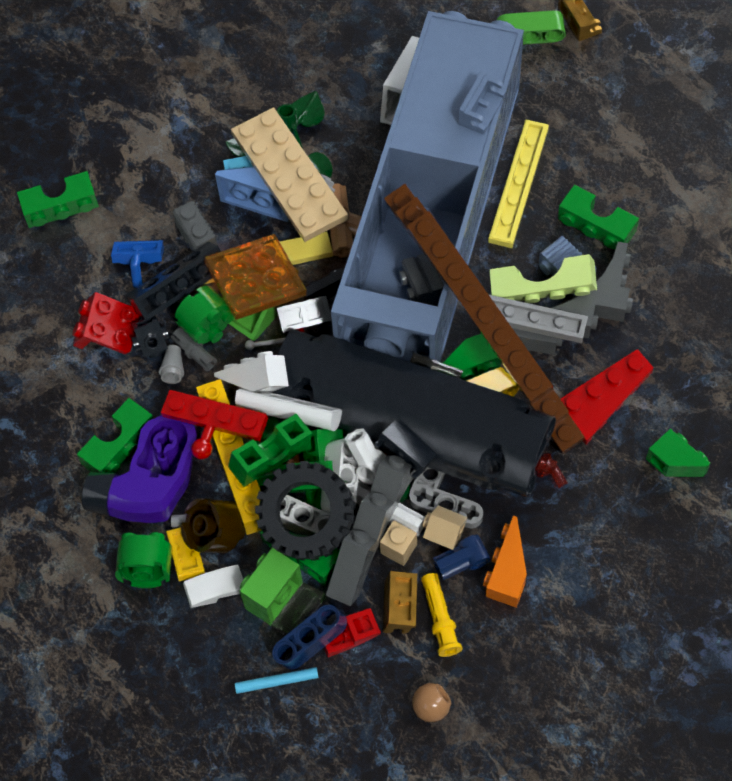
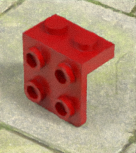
M97 292L87 300H83L78 314L81 315L80 321L76 323L72 336L75 337L73 346L83 349L92 341L122 354H128L133 344L131 337L135 336L131 323L139 321V316L134 308Z

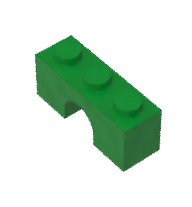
M88 171L65 177L66 190L62 195L55 198L44 195L41 185L17 192L28 227H40L48 222L58 219L63 220L69 216L98 208L99 205Z
M574 184L559 205L558 219L566 226H572L582 231L587 237L603 242L610 249H616L618 242L629 243L637 231L639 218L619 207L610 216L599 217L595 215L592 210L594 209L596 195Z
M128 398L112 415L116 428L122 431L120 436L114 441L104 442L94 435L77 453L81 465L90 472L117 473L122 462L136 452L140 431L147 421L154 419L153 415Z
M294 414L276 425L273 433L262 443L257 444L253 439L232 451L228 468L245 487L306 450L309 446L312 432L300 417Z

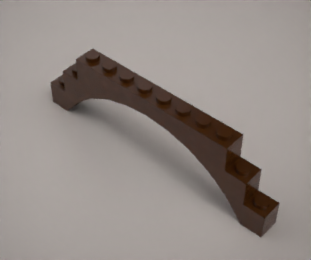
M403 184L386 196L384 199L392 213L460 302L531 408L556 417V424L551 438L562 454H565L584 441L585 436L570 417L568 409L554 391L552 383L430 211H427L420 200L414 197L406 184Z

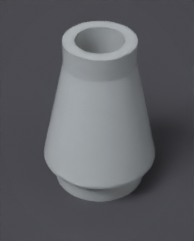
M169 345L160 366L159 375L163 382L176 384L184 376L181 348L177 345Z

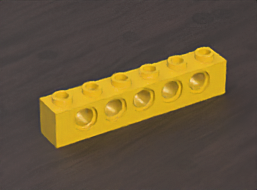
M221 379L196 387L199 397L230 405ZM214 430L212 437L235 503L241 514L246 534L249 535L261 531L262 529L258 528L256 522L259 520V515L255 513V506L260 504L257 495L261 491L257 480L243 487L228 468L231 452L244 445L242 437Z

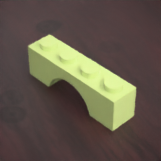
M590 254L564 258L559 271L550 279L541 282H533L523 278L521 272L515 266L490 269L492 296L515 301L536 303L540 301V298L550 297V299L556 300L565 298V295L573 293L576 296H585L590 294V291L597 290L595 262Z

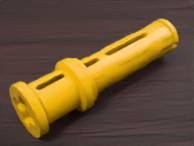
M426 574L421 578L433 618L432 633L436 635L439 644L438 655L441 657L455 655L463 649L461 643H458L455 634L456 624L450 619L438 574Z

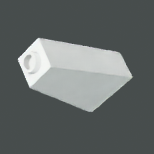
M412 36L383 84L380 122L392 124L419 41L418 37Z

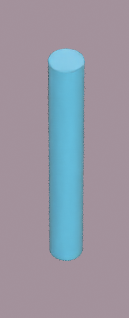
M317 667L236 682V694L319 678Z

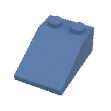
M254 167L216 172L215 177L221 202L288 222L289 218Z

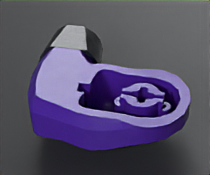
M162 415L147 421L140 431L137 450L132 457L129 472L122 475L118 473L90 472L87 475L82 492L83 509L107 517H116L132 522L157 523L167 521L188 487L194 457L191 446L197 440L195 426L165 418Z

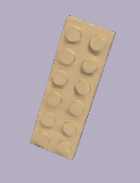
M274 107L231 129L232 136L304 242L348 220L347 212Z

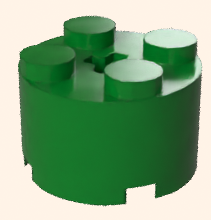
M202 286L196 289L199 292L194 297L189 294L181 302L175 313V318L178 320L175 322L195 343L205 344L210 341L216 343L222 338V331L228 323L236 317V312L212 287Z
M153 532L149 535L124 533L118 543L115 571L117 580L124 583V579L131 581V586L137 588L159 587L163 580H166L167 583L170 580L172 546L165 540V535L159 532Z

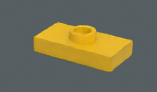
M181 527L166 531L168 541L172 546V557L178 580L183 581L205 574L200 552L187 547L182 537Z

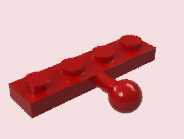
M169 390L161 410V415L165 418L204 427L201 437L195 440L191 446L192 454L197 459H206L211 455L212 444L210 441L214 430L260 442L268 421V416L265 413Z

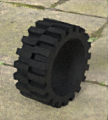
M300 461L299 465H295L292 462L286 464L287 468L283 471L278 468L273 472L275 477L272 480L267 478L263 483L266 486L264 492L259 491L257 495L260 504L255 506V513L259 515V520L256 522L258 528L263 531L262 536L275 550L297 560L305 561V559L314 561L319 560V557L332 555L334 549L341 548L343 539L351 532V525L356 520L354 516L356 505L352 500L350 489L335 472L316 462L315 464H310L308 461ZM302 485H313L321 488L326 493L330 502V516L326 525L318 533L308 537L291 535L283 526L280 517V508L285 496L294 488Z

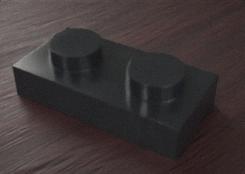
M345 267L331 271L326 277L318 281L308 283L302 289L303 300L306 301L325 295L328 299L336 295Z

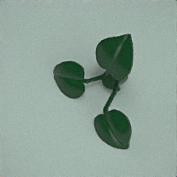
M317 91L301 97L291 105L284 104L277 109V113L290 132H293L295 139L301 147L297 126L301 124L304 127H312L322 122L325 117V110ZM235 138L226 141V146L231 153L237 157L246 156ZM314 152L308 156L320 174L329 178L332 177V164L326 155Z

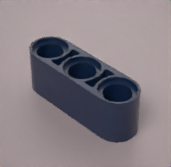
M333 605L320 607L275 644L272 650L274 660L289 670L299 668L346 629V616ZM336 614V621L332 625L327 626L328 618ZM310 632H315L314 639L306 643V636ZM293 649L292 657L285 661V653Z

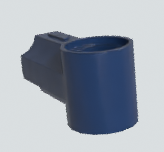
M477 534L463 539L453 550L451 549L433 557V563L442 580L448 579L467 569H479L491 561V557Z

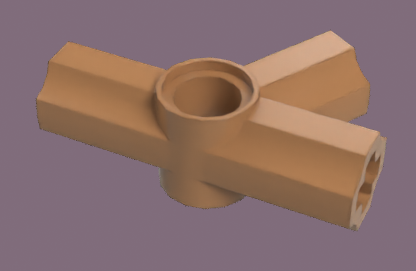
M338 183L334 184L332 188L335 189L334 195L347 212L348 220L331 228L330 235L333 255L343 258L348 257L350 254L353 237L355 238L362 216L349 211L346 186Z

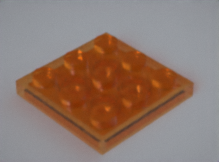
M275 234L205 257V264L235 320L306 296L307 289Z

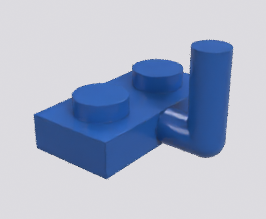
M163 240L114 242L111 253L112 263L130 264L134 288L143 284L140 268L141 262L148 264L162 262L164 252Z

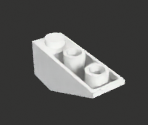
M272 351L258 353L257 358L241 359V364L225 365L224 370L214 373V377L251 392H273L289 386L284 355H273Z

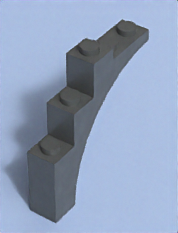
M617 243L613 259L604 274L596 281L597 290L590 291V294L585 296H578L559 306L551 307L552 309L588 316L583 338L590 337L591 329L596 330L598 318L624 322L625 313H631L633 298H628L630 288L625 287L627 275L622 274L623 268L628 269L631 254L626 253L628 243ZM513 328L529 351L555 355L556 346H562L563 339Z
M387 455L379 463L371 491L361 501L352 531L343 539L326 596L349 606L360 596L381 538L399 501L413 480L411 475L416 471L412 468V465L406 463L401 457Z

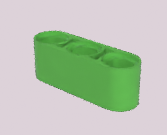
M559 11L503 14L497 18V20L510 23L514 28L524 30L523 45L559 42L566 36L563 14Z

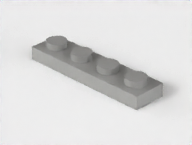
M489 295L512 328L582 343L588 316Z

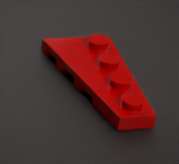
M638 349L561 398V401L569 411L570 417L585 436L583 442L586 445L590 442L593 435L607 423V420L613 413L620 409L624 401L653 372L654 367Z

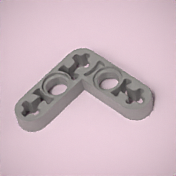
M437 471L438 477L434 480H427L422 473L414 480L409 494L410 504L414 509L426 514L428 512L432 513L439 506L440 502L447 500L454 505V508L451 510L457 513L458 505H461L459 514L467 517L466 513H470L471 510L475 511L476 517H472L471 520L467 519L466 528H476L482 523L483 509L480 504L439 489L445 473ZM421 493H425L426 499H423L421 502H418L417 496H420ZM435 496L436 499L434 502V507H431V501H433V497Z

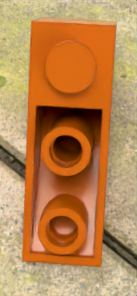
M513 516L511 523H505L501 534V539H504L501 548L496 547L492 562L496 564L493 572H487L483 586L486 587L487 598L517 608L526 583L527 573L518 519L516 516Z

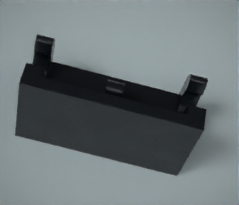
M397 421L388 426L374 444L376 448L384 444L397 456L404 459L406 463L412 465V468L416 471L411 477L415 480L425 471L437 455Z

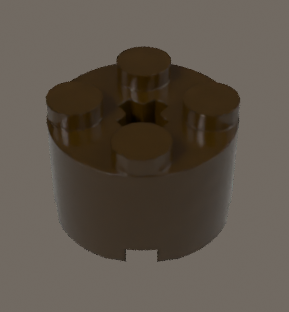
M198 498L189 503L185 509L184 514H187L185 522L181 523V533L185 544L190 549L201 553H227L245 536V527L242 525L241 514L234 501Z

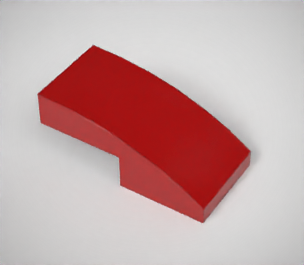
M371 608L346 616V629L324 647L327 657L347 651L380 635L381 632Z

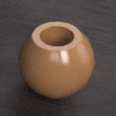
M427 683L420 686L415 691L412 699L414 712L418 718L425 722L435 723L444 719L449 713L451 706L449 695L441 685L436 683Z

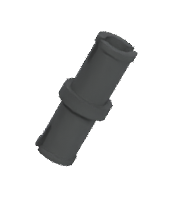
M181 328L173 332L174 335H171V340L185 351V356L189 359H194L205 371H210L215 366L214 364L217 363V359L203 348L202 343H195Z

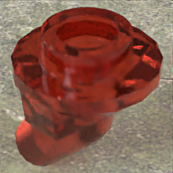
M545 453L544 456H541L535 467L537 477L543 478L551 474L558 488L568 484L560 468L557 466V461L552 459L551 454Z

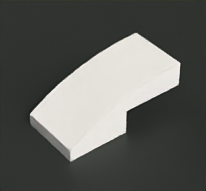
M233 565L184 581L183 586L190 607L213 604L219 598L240 594V585L243 577L239 566Z

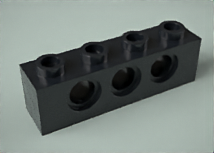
M207 242L126 294V297L137 315L147 321L230 266L218 245Z

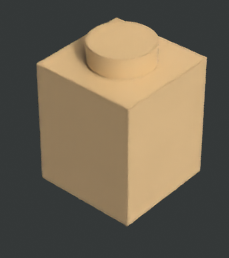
M437 506L432 513L428 512L424 519L422 527L426 528L423 538L453 550L461 539L468 517Z
M393 520L380 541L381 554L404 566L417 546V533Z

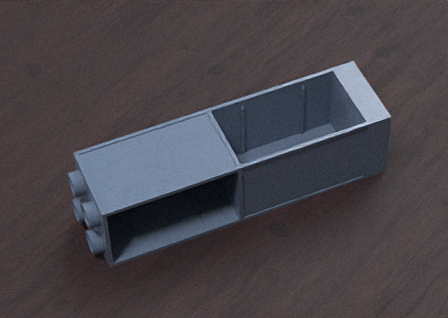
M428 11L331 310L334 337L435 371L439 368L458 300L443 279L444 286L438 307L408 300L406 293L408 286H403L399 277V271H402L401 262L403 259L416 258L417 255L424 253L402 227L384 198L403 184H406L414 197H417L424 208L430 211L469 266L520 88L524 30L514 28L510 23L501 20L486 23L467 19L466 16L456 11H447L443 14ZM480 72L500 80L503 86L497 89L506 92L505 98L485 134L459 125V109Z

